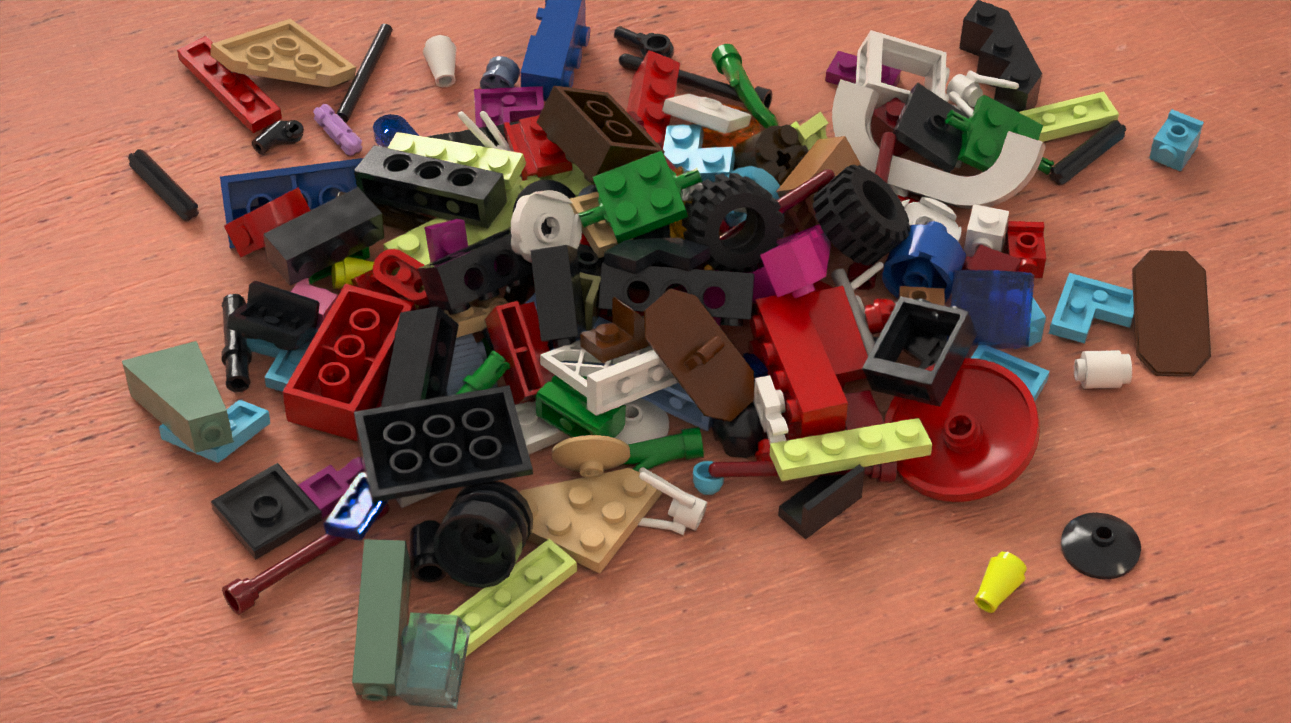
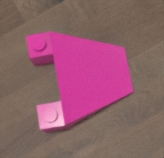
M820 224L777 240L776 243L779 246L760 255L763 263L759 262L757 264L758 270L750 272L744 268V273L755 274L753 303H755V299L774 295L780 297L791 292L794 298H798L815 290L813 283L826 277L831 241L821 229ZM683 285L672 288L687 293ZM711 287L704 294V302L711 309L720 308L725 302V293L719 287ZM713 317L720 326L721 317Z

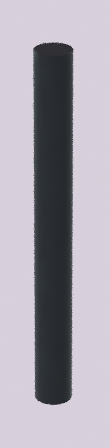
M388 24L380 25L336 113L345 123L348 122L391 36L393 29Z

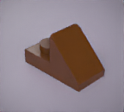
M613 297L612 323L600 324L594 329L580 333V347L602 363L650 347L645 339L644 318L622 301Z

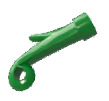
M732 44L718 46L711 56L718 72L726 77L745 107L765 129L771 126H778L777 118L764 106L742 66V58L736 47Z
M700 428L681 429V433L627 444L630 447V458L624 464L638 463L632 469L639 472V469L642 467L649 470L655 466L680 458H685L686 460L704 458Z

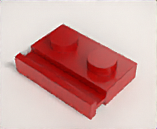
M539 115L519 119V123L510 125L509 122L504 123V133L511 152L523 153L526 165L520 174L522 181L527 180L528 176L533 175L541 178L573 171L572 163L566 159L562 149L557 144L551 142L546 137L547 133L537 124Z

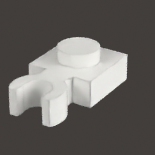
M770 375L755 378L754 405L763 430L767 432L769 443L787 441L784 434L788 433V427L784 417L781 415V413L785 412V400L780 389L775 390Z

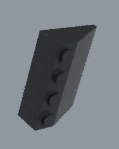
M509 385L354 412L358 447L373 503L533 475V468Z

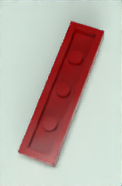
M207 36L177 49L179 60L252 133L282 119L281 108L246 74L231 72L210 56L213 42Z

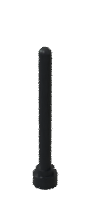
M626 53L619 57V64L621 66L636 71L643 61V58ZM679 69L677 83L742 102L730 84ZM757 86L754 89L764 106L769 109L772 101V90Z

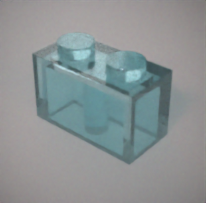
M410 612L408 626L404 627L401 637L403 655L401 666H398L396 670L395 689L396 694L409 705L457 709L471 630L458 615Z

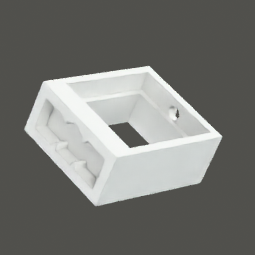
M870 30L857 53L856 84L873 89L879 94L875 109L895 97L906 103L910 94L909 90L881 83L882 65L925 77L924 87L948 102L949 95L945 93L950 69L946 67L947 53Z

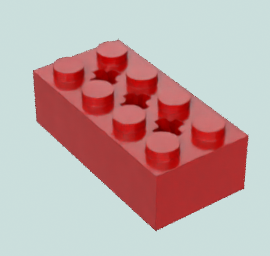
M345 284L283 390L287 421L358 441L354 412L376 407L387 381L388 367L391 362L400 312L415 310V303Z
M791 292L780 297L774 295L755 299V313L750 319L753 340L748 342L749 355L753 363L758 362L760 377L770 375L775 390L780 389L783 393L785 412L781 413V415L784 417L788 427V433L784 434L785 438L793 440L845 431L848 401L802 297L794 298Z

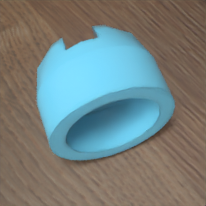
M713 461L700 462L693 468L694 486L703 495H714L720 491L724 483V478H714L709 474L708 468Z

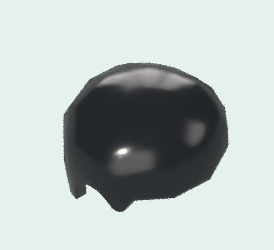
M751 402L731 422L712 419L714 439L721 442L725 453L731 457L747 458L755 456V453L758 451V442L768 439L767 432H764L754 402Z

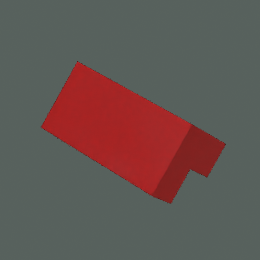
M844 287L828 288L801 296L842 390L846 382L865 379L866 376L862 367L868 355Z
M518 301L496 306L484 320L495 352L505 359L504 362H508L511 365V368L503 374L506 386H510L515 405L536 401L537 392L548 381L551 382L554 376L553 373L540 365V355L549 352L550 349L548 343L541 341L538 312L533 301L519 305Z

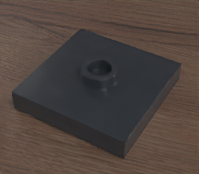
M917 83L911 89L892 133L896 135L897 140L945 172L950 173L958 162V156L962 147V131L946 124L945 120L951 110L966 118H969V116L920 83Z
M278 463L211 501L212 510L255 560L323 520L322 512Z

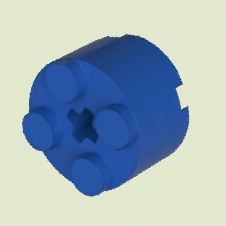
M931 221L927 225H910L909 236L891 250L887 256L882 273L883 283L896 298L899 297L900 286L943 288L946 303L955 288L966 259V253L963 251L960 243L947 233V228L943 224Z

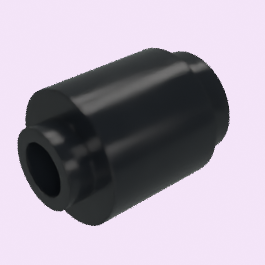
M434 520L423 521L414 526L410 531L411 569L414 572V576L423 582H436L446 576V572L440 567L434 554V536L441 524Z

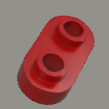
M387 249L376 257L373 263V274L383 286L404 299L414 302L415 305L424 306L430 304L426 291L424 290L419 293L423 283L418 268L424 266V264L398 249ZM400 267L398 273L391 276L393 270Z

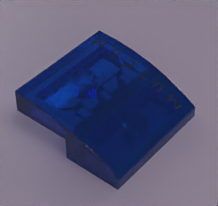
M999 270L954 271L951 306H957L965 311H969L977 333L971 346L989 345L995 349L1029 347L1035 275L1026 272Z

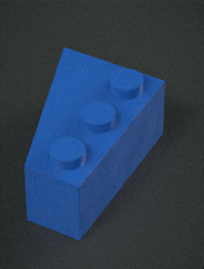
M545 0V8L538 7L536 19L541 20L536 35L530 36L521 69V87L543 86V100L545 102L553 86L569 88L573 86L574 68H580L582 46H588L591 32L590 27L586 26L585 0Z

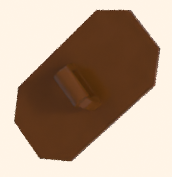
M1149 250L1132 269L1136 356L1155 376L1193 377L1211 358L1206 270L1187 251Z
M669 289L644 310L646 341L704 416L731 422L754 400V371L696 295Z

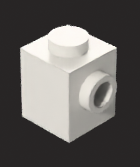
M973 205L964 246L966 257H973L980 244L1002 252L1009 211Z

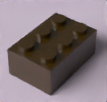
M553 86L537 120V124L547 133L546 137L551 142L557 144L565 153L566 159L575 164L584 173V178L594 185V176L662 151L663 154L665 153L658 143L608 92Z

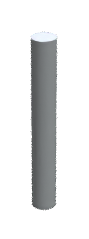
M837 269L832 272L831 277L835 287L843 286L863 344L869 356L875 341L845 270Z

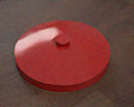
M976 358L964 359L940 407L894 396L884 421L886 424L915 418L920 419L932 442L931 455L897 461V474L908 486L918 493L947 502L978 500L995 494L1010 485L1023 473L1031 462L1040 436L1039 414L1034 398L1025 383L1009 369L997 363ZM935 364L925 368V370L932 371Z

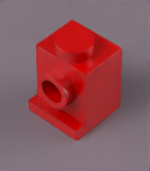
M1008 221L1003 245L1004 253L1021 259L1018 278H1043L1046 263L1044 222Z

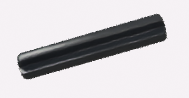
M1118 120L1111 121L1051 167L1050 179L1058 185L1065 184L1125 137L1126 126L1120 124Z
M137 149L135 153L129 154V166L183 220L189 221L192 217H197L199 214L198 204L144 150Z

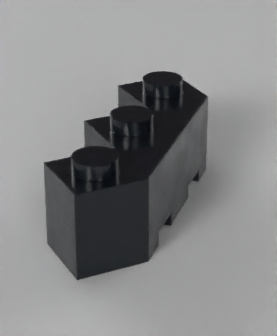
M977 0L963 19L959 49L979 56L976 72L978 75L1008 80L1019 84L1018 89L992 86L996 88L994 100L1017 112L1033 109L1038 101L1042 79L1040 68L1009 11Z

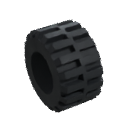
M855 164L847 166L814 195L813 209L821 229L841 253L858 264L874 265L909 236V218L900 199L882 178L863 166H856Z
M723 173L715 175V182L706 179L701 183L704 188L700 192L694 189L690 194L694 198L692 203H685L688 217L682 219V226L687 229V231L683 232L685 240L709 246L710 259L706 263L714 269L744 273V268L750 272L758 270L757 264L759 262L763 263L760 255L779 246L776 243L777 238H783L785 230L779 226V224L785 223L784 215L778 211L781 208L779 202L772 197L773 195L755 181L746 176L742 177L737 173H730L729 178ZM746 207L747 217L742 230L730 239L720 240L719 229L726 215L737 208Z

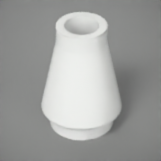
M444 35L429 38L425 43L423 55L435 78L436 85L439 87H449L456 81V45L449 37Z

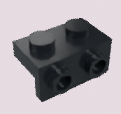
M253 281L249 284L247 303L229 314L227 328L240 332L243 337L248 339H261L273 343L282 350H296L316 335L320 303L317 300L259 281Z

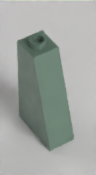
M197 341L122 361L131 397L195 453L234 442L227 409Z
M364 539L352 684L356 695H362L363 699L369 701L387 700V696H398L412 579V569L406 541Z

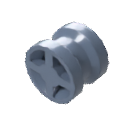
M493 57L488 62L486 72L480 80L481 89L513 88L520 76L518 65L507 57Z

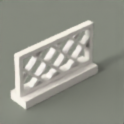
M580 340L575 341L571 345L562 346L540 355V365L586 396L587 409L596 416L679 383L651 346L635 351V354L629 353L606 361L604 366L584 364V362H602L580 347ZM565 360V361H578V362H577V363H563L562 361Z

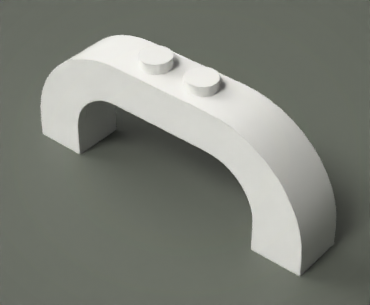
M840 79L832 109L835 137L846 136L861 165L875 173L879 147L872 137L871 118L879 94L873 89ZM1008 131L1000 156L994 165L987 171L970 177L954 175L893 155L887 184L897 195L903 197L908 196L910 192L922 196L921 198L935 199L959 208L972 209L974 204L991 207L1015 196L1029 183L1039 167L1046 145L1042 141Z

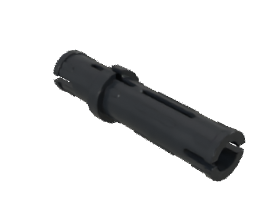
M229 294L223 298L221 303L223 308L225 344L221 353V360L226 366L227 389L233 392H242L247 390L251 383L249 364L252 360V352L247 346V338L243 337L240 332L228 329L227 327L229 314L246 304V301L241 295Z

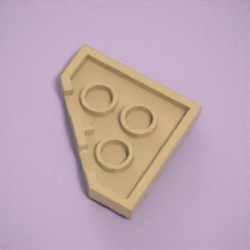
M292 19L231 37L211 45L210 56L235 73L323 87H332L352 80L356 73V66Z
M631 468L606 472L595 478L583 477L521 490L519 493L527 500L533 513V530L528 538L529 541L541 545L550 539L578 564L601 573L663 492L641 480L639 477L640 472Z

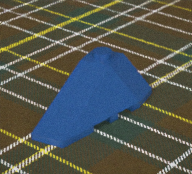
M363 158L220 176L226 224L298 187L310 210H313L335 199L338 192L347 193L357 188L354 170ZM228 235L230 248H235Z

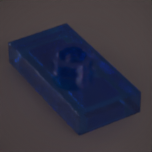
M358 473L324 522L326 535L362 541L389 501L372 502L364 473Z

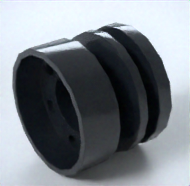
M499 481L464 487L459 491L434 536V554L440 567L452 579L471 587L485 588L495 586L508 578L533 530V513L527 500L516 489Z

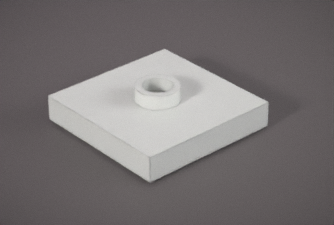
M689 93L665 99L662 109L665 114L724 134L748 127L752 116L743 111L722 105L717 100L698 97Z

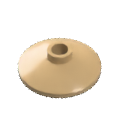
M601 435L569 438L559 442L552 449V459L557 465L580 472L581 476L587 478L599 477L603 475V471L618 467L630 458V447L625 442L617 438Z

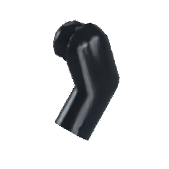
M297 120L274 122L252 141V146L256 152L264 154L274 145L294 144L300 141L303 136V125Z

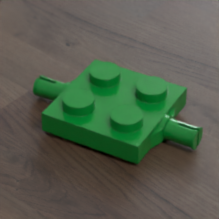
M986 95L977 99L973 114L969 118L951 110L945 120L946 124L962 131V147L958 160L982 172L991 168L999 158L1008 131L1039 140L1043 128L1042 124ZM1042 157L1037 170L1048 175L1054 162Z
M659 151L594 176L593 180L599 193V206L578 214L584 228L605 220L613 229L619 244L625 240L687 218L688 214L682 201V190L703 181L698 168L676 176L675 172L669 168L663 152Z

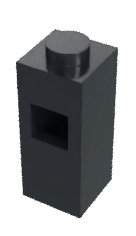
M569 245L530 250L541 341L553 344L554 349L571 345L576 340H580V333L587 331L577 249Z

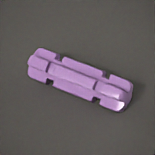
M323 104L321 107L314 109V120L321 127H324V131L337 145L341 146L340 148L347 155L353 156L356 152L362 150V140L352 132L353 130L339 115L335 114V111L328 104Z

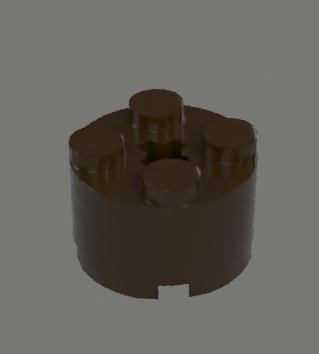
M791 125L771 126L742 141L734 148L735 162L733 171L747 166L761 168L771 174L781 186L808 153V148L806 145H801L798 140V133Z

